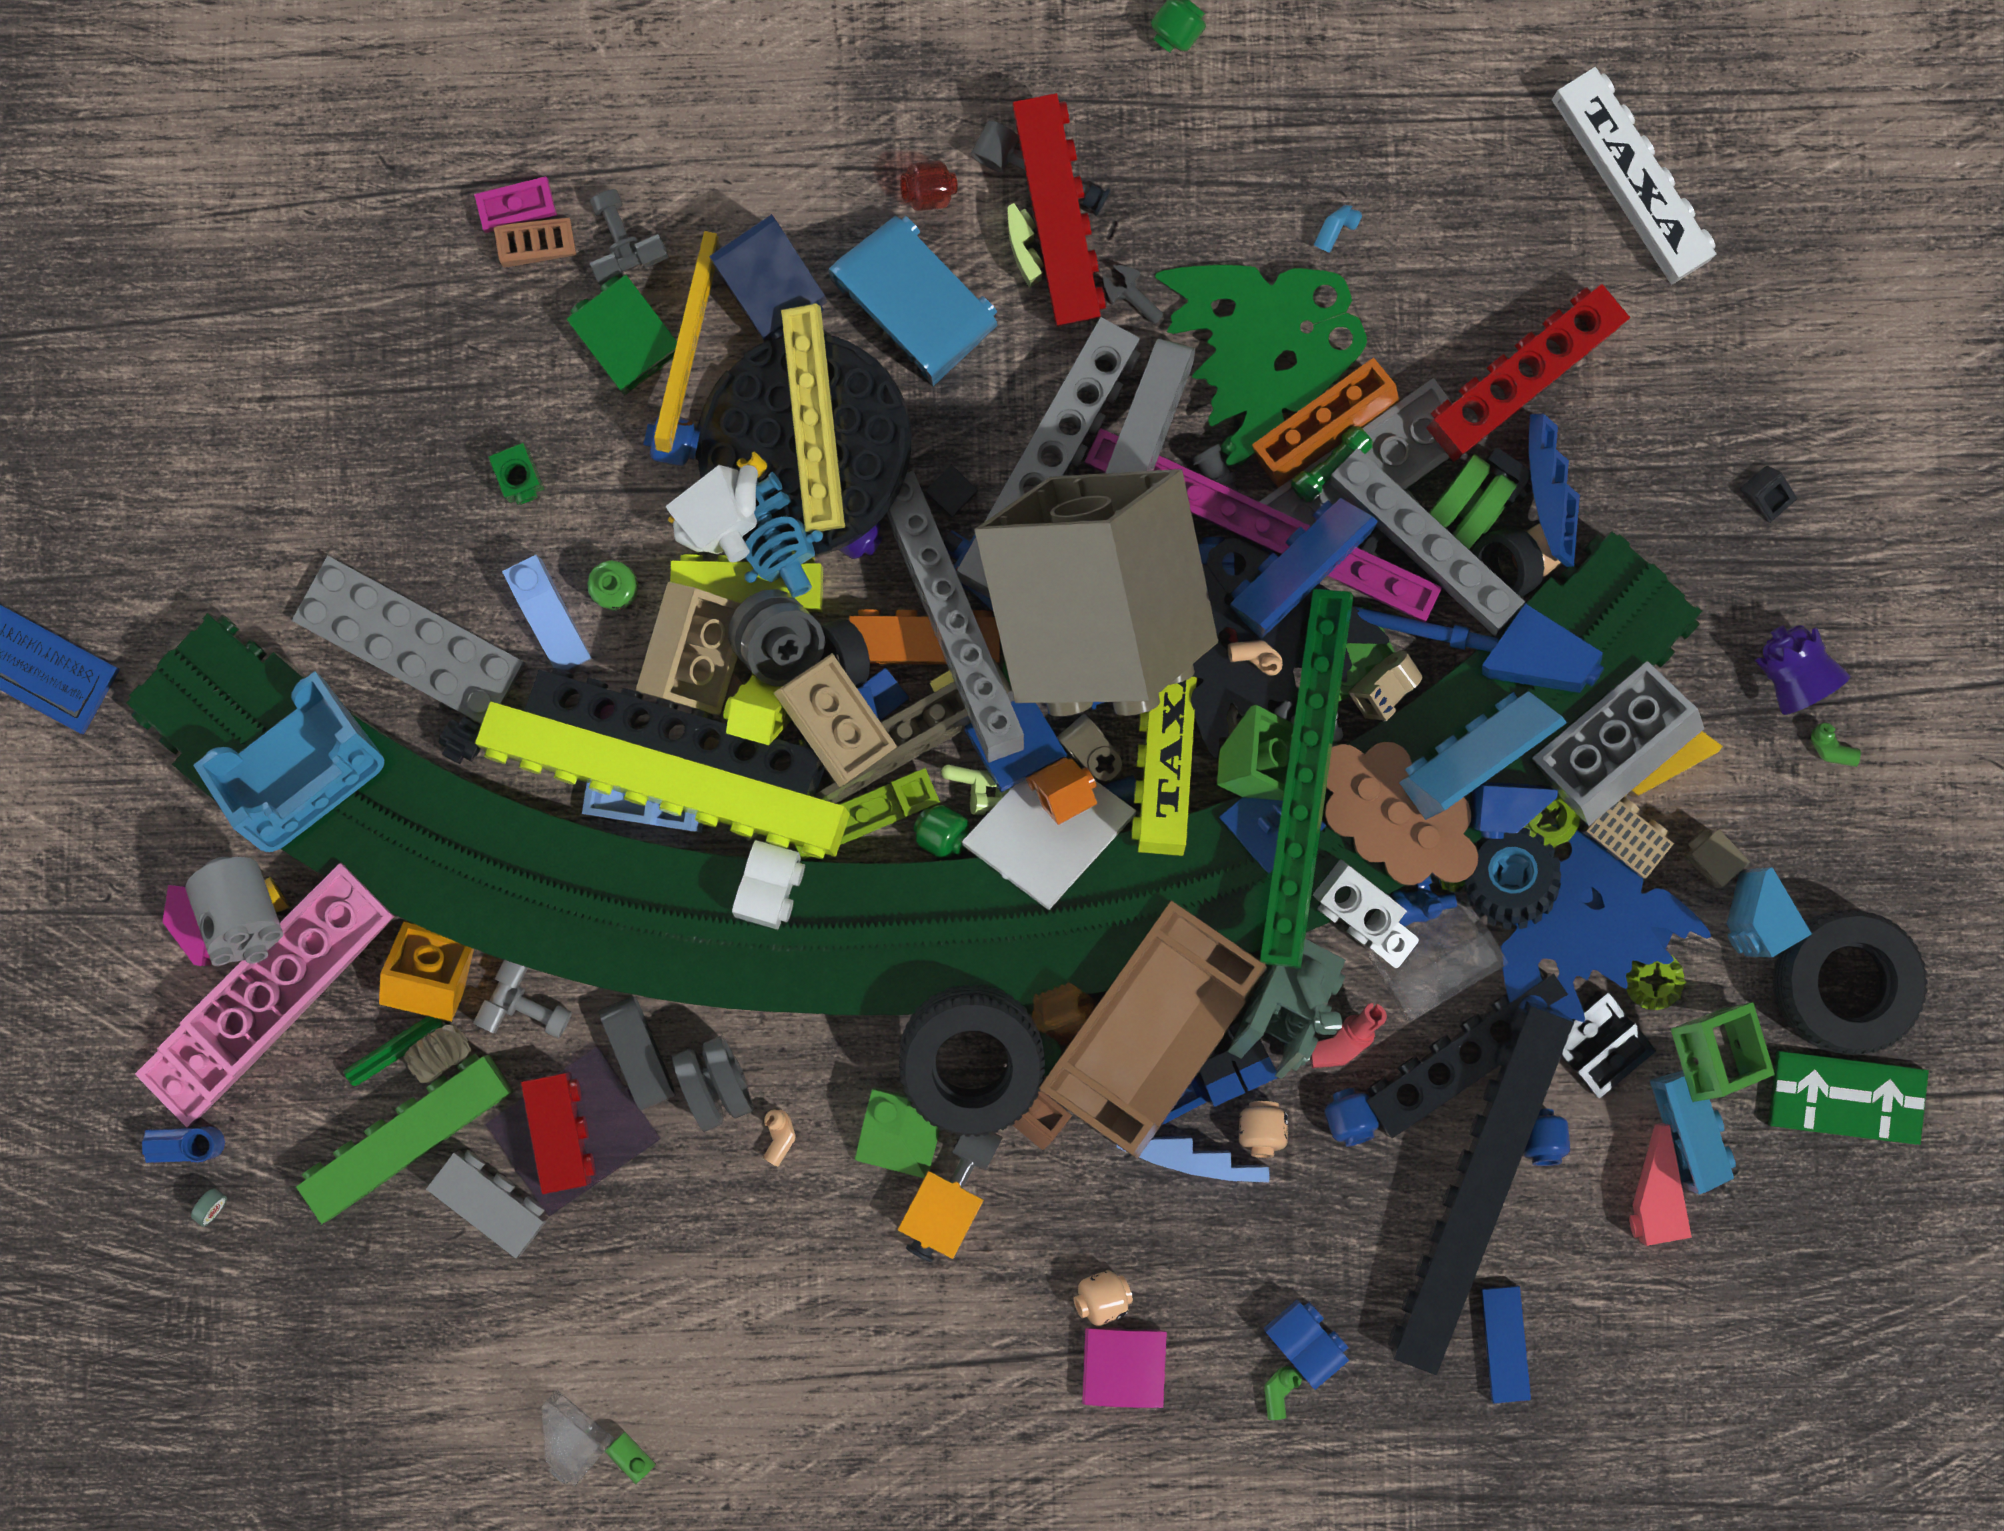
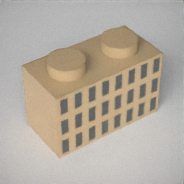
M1623 797L1590 826L1586 824L1581 832L1608 849L1607 852L1624 862L1641 878L1646 879L1674 843L1666 838L1669 832L1663 826L1652 819L1649 823L1637 814L1640 809L1629 799Z

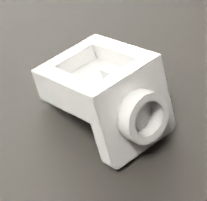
M1376 910L1365 925L1375 924L1380 917V911ZM1398 922L1379 947L1370 940L1365 945L1361 942L1359 943L1379 955L1391 966L1398 968L1418 943L1419 939Z

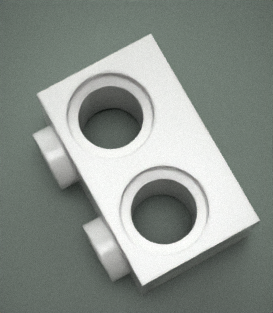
M1341 859L1313 894L1321 902L1317 909L1333 922H1336L1339 917L1351 925L1347 932L1364 945L1370 940L1379 947L1407 912L1400 904ZM1343 886H1349L1351 894L1348 900L1343 903H1336L1334 899L1336 891ZM1371 909H1379L1380 917L1378 921L1373 925H1365V914Z

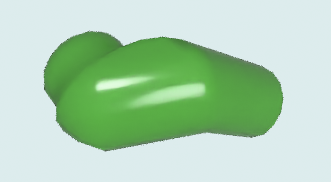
M1823 722L1812 730L1811 742L1824 761L1853 767L1858 766L1861 750L1841 746L1835 737L1833 725Z
M1290 1366L1282 1367L1266 1382L1264 1391L1268 1420L1287 1418L1284 1397L1294 1387L1298 1388L1302 1382L1301 1373L1297 1369Z

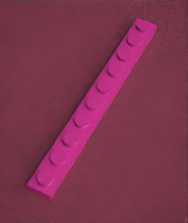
M1100 428L1084 463L1106 473L1119 436ZM1159 456L1153 471L1182 469L1191 514L1276 554L1282 555L1289 548L1285 541L1299 527H1302L1305 531L1311 527L1162 456ZM1359 548L1353 550L1326 576L1423 622L1427 621L1442 589L1441 586Z

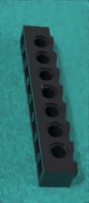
M553 668L551 673L538 670L524 710L525 712L804 795L816 796L825 766L805 740H798L797 744L783 741L784 736L779 734L770 745L727 734L728 719L726 724L712 720V714L699 709H692L691 713L677 710V704L665 699L657 698L656 703L642 700L643 695L630 689L622 688L621 693L608 690V684L596 679L587 678L586 683L574 680L572 673L562 669ZM579 694L578 704L571 709H565L567 698L571 695ZM613 704V714L607 719H600L601 709L606 705ZM649 715V722L646 727L634 729V723L639 716ZM676 725H684L683 735L676 740H670V730ZM712 735L720 736V742L716 748L704 750V743L708 737ZM745 746H755V754L751 759L746 761L739 760V753ZM790 756L791 763L787 769L783 771L774 770L775 762L779 757Z

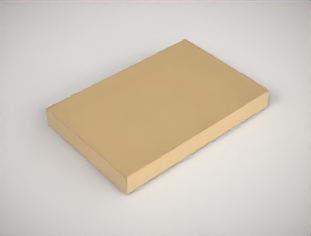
M833 653L774 692V695L839 788L897 748L893 739Z

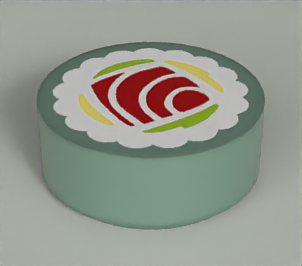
M216 1188L208 1190L195 1204L191 1212V1219L202 1227L207 1226L222 1210L227 1197Z

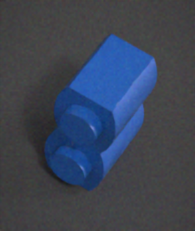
M1297 1299L1263 1329L1314 1390H1316L1349 1361L1343 1353L1349 1347L1335 1331H1332L1329 1335L1319 1325L1324 1318L1310 1301L1303 1306Z

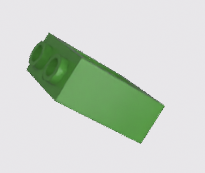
M1753 1002L1722 1008L1671 1028L1692 1102L1724 1097L1775 1075ZM1722 1024L1725 1025L1739 1072L1738 1076L1729 1080L1727 1079L1713 1028ZM1694 1057L1698 1059V1065L1694 1062Z

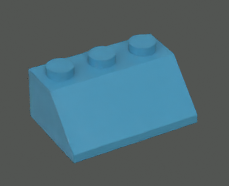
M1773 867L1745 869L1739 873L1726 923L1731 931L1727 935L1728 939L1737 953L1743 952L1748 957H1774L1812 934Z
M1683 1070L1651 1079L1650 1084L1662 1123L1670 1125L1682 1188L1696 1194H1702L1734 1179L1731 1169L1736 1167L1735 1159L1730 1147H1724L1720 1132L1724 1131V1123L1717 1109L1713 1110L1710 1099L1692 1102Z

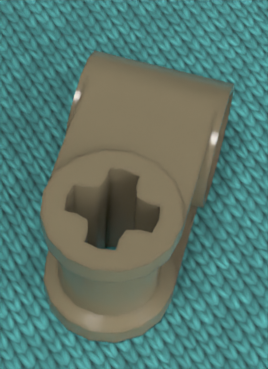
M1085 713L1057 736L1062 747L1083 768L1087 767L1098 783L1106 785L1118 780L1122 775L1123 766L1119 753ZM1103 758L1105 761H1109L1112 758L1114 760L1112 763L1114 771L1110 774L1105 770L1098 773L1097 771L1100 768L1098 760Z

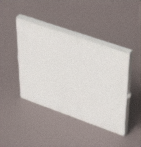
M1094 778L1097 787L1092 790L1097 804L1057 825L1043 809L1036 790L1032 791L1025 780L1009 790L962 841V845L999 872L1004 879L1011 881L1049 910L1131 821L1133 816L1136 815V810L1099 784Z

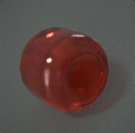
M939 160L910 164L906 173H903L900 179L903 201L909 203L915 211L946 208L951 201L952 195L957 193L958 185L955 173L949 172L946 164Z

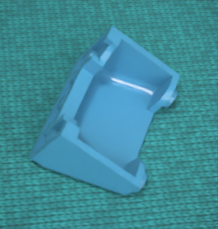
M894 216L838 259L828 269L831 281L843 294L848 291L850 292V298L855 304L858 303L906 353L907 358L911 362L914 361L921 370L920 374L934 386L997 327V321L994 318L997 310L984 296L977 299L917 236L920 230L907 216L902 219Z
M316 671L296 684L291 699L297 709L239 754L229 747L213 748L193 765L232 828L264 852L277 851L286 846L375 777L384 766L385 760L377 747L327 682Z

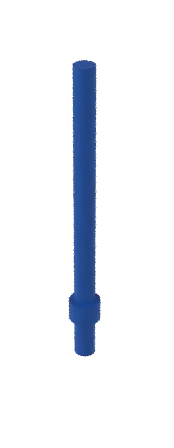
M1354 606L1359 610L1358 615L1362 619L1378 627L1448 642L1450 647L1465 650L1466 647L1492 652L1499 642V638L1472 633L1470 628L1455 625L1454 628Z

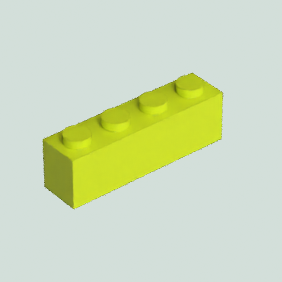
M684 554L680 555V561H671L670 582L694 587L738 603H742L747 597L762 590L778 589L790 593L782 577L769 582L758 575L753 583H748L745 580V574L754 569L749 562H730L726 555H719L718 561H703L702 555ZM812 557L801 564L812 588L807 593L794 598L808 612H822L823 566L821 563H815V558Z

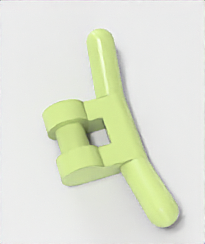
M945 765L941 770L943 778L947 780L971 784L970 811L973 815H985L986 812H990L1011 789L1009 788L1001 793L988 770H973L954 765ZM986 786L996 787L995 797H987Z

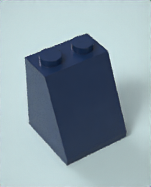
M772 214L709 256L717 274L764 342L784 337L781 310L818 304L821 306V313L824 311L822 306L827 303L824 293Z

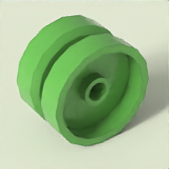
M1476 454L1468 460L1429 512L1444 528H1447L1457 515L1462 518L1453 530L1452 535L1468 550L1481 534H1485L1504 510V504L1517 486L1506 476L1500 474L1495 476L1484 490L1479 486L1489 473L1490 465Z

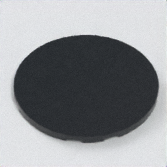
M824 334L845 528L821 531L823 534L822 540L812 542L815 556L827 554L850 545L864 536L884 517L898 496L905 480L910 461L912 438L906 403L889 372L865 350L849 341ZM784 337L773 341L768 340L744 353V357L729 371L726 370L710 392L700 416L697 428L700 434L695 456L698 460L699 473L702 478L718 465L740 471L737 461L744 458L748 462L752 457V452L755 451L767 463L765 472L757 478V481H763L769 477L768 474L773 472L782 484V489L767 495L768 498L781 491L789 495L792 501L771 514L772 518L792 517L804 524ZM756 498V506H758L759 502ZM756 524V527L742 537L745 542L759 528V524ZM785 527L779 531L783 533L795 531L793 527ZM799 541L791 542L787 544V546L792 544H798Z

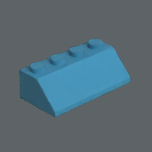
M1529 691L1518 698L1513 692L1495 704L1498 712L1487 719L1483 713L1467 724L1465 728L1469 733L1457 740L1452 735L1435 747L1439 754L1427 762L1423 756L1408 766L1405 771L1409 776L1400 781L1399 784L1424 819L1427 820L1451 807L1567 722L1560 714Z

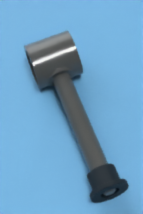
M987 121L970 154L971 157L980 164L997 172H1003L1009 162L1025 170L1022 152L1016 149L1019 142L1018 134L998 122ZM1082 183L1084 198H1080L1083 200L1082 205L1094 210V215L1098 216L1111 190L1107 188L1104 191L1093 184L1090 188Z
M992 1132L986 1136L982 1134L980 1137H974V1135L965 1137V1135H961L952 1151L961 1160L949 1182L958 1181L960 1187L963 1188L974 1166L986 1170L1003 1137ZM915 1239L911 1245L907 1244L906 1249L912 1254L928 1262L933 1261L934 1258L931 1255L934 1249L930 1247L923 1248L921 1242Z

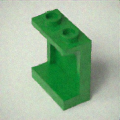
M627 275L620 279L618 276H615L601 286V293L591 301L586 298L577 303L570 310L572 315L567 318L572 328L624 396L671 362L677 345L676 339Z

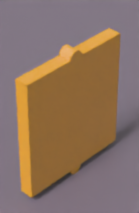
M928 1171L897 1230L921 1242L923 1248L930 1247L953 1259L984 1199L961 1188L958 1181L951 1183Z

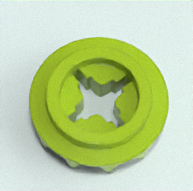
M1558 794L1557 798L1544 809L1549 814L1561 809L1555 820L1557 828L1549 823L1538 827L1543 817L1541 812L1524 828L1530 829L1529 836L1533 838L1537 833L1544 837V846L1551 844L1555 848L1572 838L1578 829L1580 817Z
M1673 955L1671 956L1674 961L1670 964H1662L1657 961L1647 965L1639 961H1632V969L1629 973H1626L1628 983L1626 991L1637 1005L1649 1010H1660L1669 1008L1676 1000L1681 998L1686 981L1684 979L1683 967ZM1657 963L1659 976L1670 979V983L1658 985L1654 997L1652 984L1640 981V977L1653 975Z

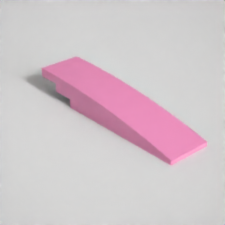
M339 863L280 922L284 935L275 945L267 950L268 957L253 964L242 960L179 1023L180 1026L157 1048L158 1051L135 1075L186 1128L191 1127L301 1016L395 916L343 863Z

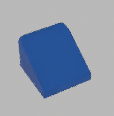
M886 667L859 687L871 686L880 721L909 699L908 695Z

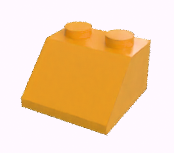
M403 921L380 973L379 1004L452 1022L464 993L474 949L416 924Z

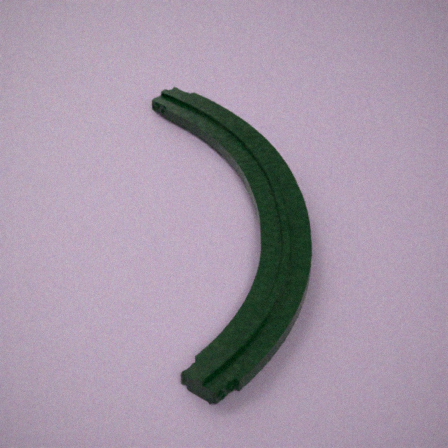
M1611 531L1603 538L1597 534L1583 549L1587 554L1585 559L1579 565L1574 563V566L1567 567L1558 579L1563 582L1562 585H1559L1550 577L1525 602L1533 609L1603 652L1600 665L1604 667V670L1592 687L1586 683L1582 691L1578 693L1490 679L1482 675V664L1491 652L1476 649L1451 672L1394 713L1387 721H1382L1345 745H1351L1365 754L1366 751L1376 744L1392 742L1406 750L1412 764L1423 756L1428 762L1439 754L1435 747L1452 735L1459 740L1469 733L1465 726L1483 713L1487 719L1497 713L1498 709L1495 707V704L1513 692L1518 698L1529 691L1560 714L1567 723L1485 782L1534 784L1551 787V783L1539 770L1532 758L1648 661L1653 667L1656 664L1661 668L1675 653L1671 646L1680 636L1684 640L1687 639L1699 626L1700 623L1696 618L1703 610L1698 606L1694 607L1684 598L1685 595L1668 581L1666 574L1656 565L1644 560L1629 546L1630 543L1620 534L1616 535ZM207 613L202 618L204 620L203 623L195 631L192 630L175 649L168 651L158 662L154 673L143 685L139 684L129 695L131 698L126 704L134 710L131 716L147 730L154 727L162 735L159 741L164 747L175 755L179 751L181 752L172 765L215 801L193 765L202 759L208 751L217 747H229L239 754L296 710L297 707L292 701L291 695L296 684L307 676L278 653L273 652L264 660L263 658L267 653L253 640L249 639L245 643L236 635L239 628L223 614L217 618ZM1515 617L1500 631V633L1495 638H1499V640L1501 639V637L1504 635V633L1511 625ZM348 708L347 710L385 760L384 766L370 781L281 848V850L324 877L339 863H343L392 914L470 948L540 972L613 991L685 1004L763 1012L829 1015H912L913 1013L915 1014V1010L918 1007L922 1006L925 1000H929V997L937 995L941 990L946 991L947 988L951 987L952 989L958 985L961 987L964 984H969V986L978 984L979 986H988V988H997L998 991L1002 990L1006 995L1013 996L1014 1000L1017 999L1021 1005L1105 992L1111 987L1171 901L1251 954L1262 950L1273 871L1268 874L1219 819V816L1243 798L1238 796L1188 814L1186 847L1183 856L1138 852L1139 840L1132 839V831L1118 834L1049 910L1011 881L1004 879L999 872L979 857L949 861L885 864L800 861V863L805 864V869L800 885H793L788 899L793 900L791 915L788 922L781 921L777 930L736 918L732 913L748 858L702 853L647 843L586 827L539 811L488 790L441 767L383 733ZM1326 789L1322 820L1326 825L1327 822L1324 816L1325 805L1332 795L1328 789ZM1472 791L1466 796H1464V798L1469 803L1470 809L1472 801ZM1328 825L1320 831L1306 932L1332 922L1331 919L1317 909L1321 902L1313 894L1340 859L1385 894H1389L1404 886L1392 880L1386 873L1383 862L1374 863L1362 859L1355 850L1353 837H1342L1334 833ZM1470 826L1463 833L1472 843L1482 838L1481 831ZM1343 886L1336 891L1334 897L1336 903H1343L1348 900L1351 894L1349 886Z

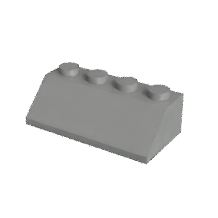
M1647 661L1537 753L1532 760L1553 788L1558 790V794L1564 802L1590 826L1703 731L1704 726L1698 708Z

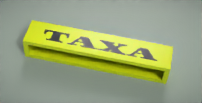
M1191 677L1183 682L1166 686L1158 693L1160 704L1156 708L1140 714L1139 731L1146 732L1145 745L1138 744L1137 767H1143L1144 770L1143 781L1136 780L1134 803L1141 804L1140 817L1133 816L1132 839L1139 840L1138 852L1184 855L1187 838L1195 714L1191 697L1193 690L1196 688L1197 677Z

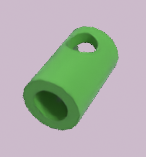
M623 1432L604 1451L635 1485L656 1465L626 1432Z

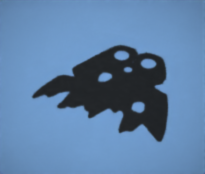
M1228 538L1209 551L1207 565L1202 564L1218 643L1193 663L1195 673L1192 677L1202 678L1204 681L1193 690L1191 703L1193 710L1195 709L1194 715L1202 738L1214 758H1218L1220 754L1219 739L1229 736L1227 715L1231 703L1235 705L1242 717L1254 705L1268 710L1270 700L1282 702L1285 699L1297 706L1298 694L1293 671L1294 668H1302L1306 636L1301 632L1303 621L1309 619L1313 595L1312 590L1260 639L1235 614L1230 605L1225 603L1224 598L1227 593H1232L1245 579L1250 583L1255 581L1262 574L1257 568L1271 554L1238 538ZM1237 552L1244 557L1246 567L1241 574L1230 575L1224 571L1222 560L1226 554ZM1320 583L1314 588L1321 590H1330L1325 586L1321 585ZM1352 605L1347 643L1388 644L1389 637L1378 626L1362 619L1358 615L1359 610ZM1229 627L1236 631L1238 642L1253 640L1267 642L1282 657L1283 666L1281 671L1271 676L1262 672L1250 660L1230 662L1228 650L1222 646L1219 640V632ZM1347 648L1341 680L1344 683L1347 682V671L1352 667Z

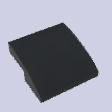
M1604 989L1582 1006L1585 1014L1584 1023L1572 1019L1574 1025L1562 1053L1563 1059L1598 1099L1656 1052L1638 1026L1627 1017L1610 993Z

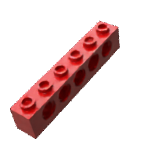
M1603 284L1599 285L1592 292L1588 287L1584 288L1570 300L1573 305L1570 310L1563 314L1558 309L1542 323L1546 328L1537 336L1532 331L1514 345L1518 352L1509 359L1504 354L1486 368L1490 372L1487 377L1479 381L1475 376L1459 390L1462 395L1461 398L1453 404L1447 399L1430 413L1434 419L1426 429L1453 462L1474 447L1631 318ZM1574 318L1584 320L1588 326V332L1580 331L1575 326ZM1547 340L1554 341L1559 345V355L1553 354L1548 350ZM1519 363L1529 365L1533 371V377L1524 376L1519 371ZM1491 385H1496L1503 389L1505 400L1496 399L1492 395ZM1463 408H1470L1476 413V423L1469 422L1464 418L1462 414Z

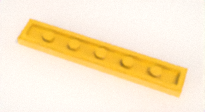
M704 231L654 435L657 451L667 453L672 451L715 273V268L709 256L720 249L717 233Z

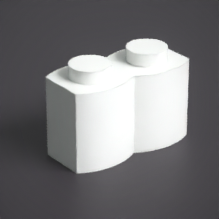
M755 840L732 909L734 917L777 930L781 921L788 922L793 907V900L788 899L793 885H800L805 869V864L800 863L801 857L799 852Z

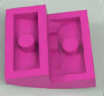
M1085 1328L1082 1404L1107 1407L1163 1408L1167 1332L1163 1330Z

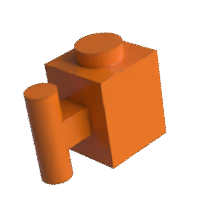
M1064 757L1026 777L1032 791L1036 790L1043 809L1057 825L1097 804L1092 790L1097 787L1094 777L1087 767L1081 769L1072 758L1067 759Z

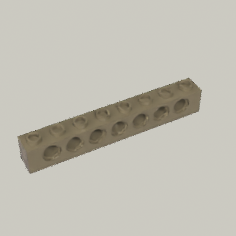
M993 659L1009 700L1012 702L1014 701L1012 689L995 659ZM955 681L883 721L881 724L893 739L897 748L839 788L825 768L815 798L837 803L964 731V727L972 722ZM753 832L752 838L747 837L752 845L755 840L767 843V836Z

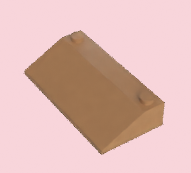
M1171 901L1039 1089L1138 1159L1267 975L1268 969L1266 965Z

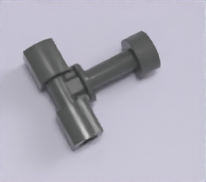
M616 189L601 192L590 199L595 215L604 216L614 240V244L609 247L611 254L590 262L600 286L615 276H618L619 279L624 276L623 271L634 266L643 264L647 268L669 258L659 234L638 242L636 237L628 238L617 211L623 203Z

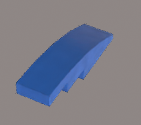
M1545 414L1530 415L1529 460L1532 489L1540 524L1552 555L1566 567L1574 566L1580 494L1567 484L1569 460L1556 449L1558 426Z

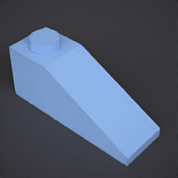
M534 555L502 571L553 668L568 671L592 659L540 557Z

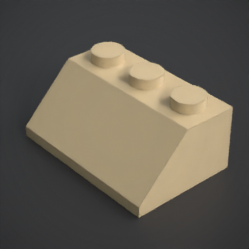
M668 582L635 691L720 716L737 660V655L732 651L728 639L729 622L736 608L741 603L694 587Z

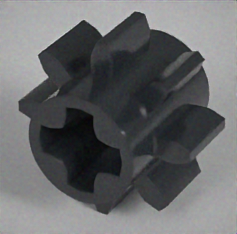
M463 717L460 723L451 719L438 741L440 745L446 747L442 755L458 764H461L464 758L472 762L481 750L475 744L481 725L467 717Z

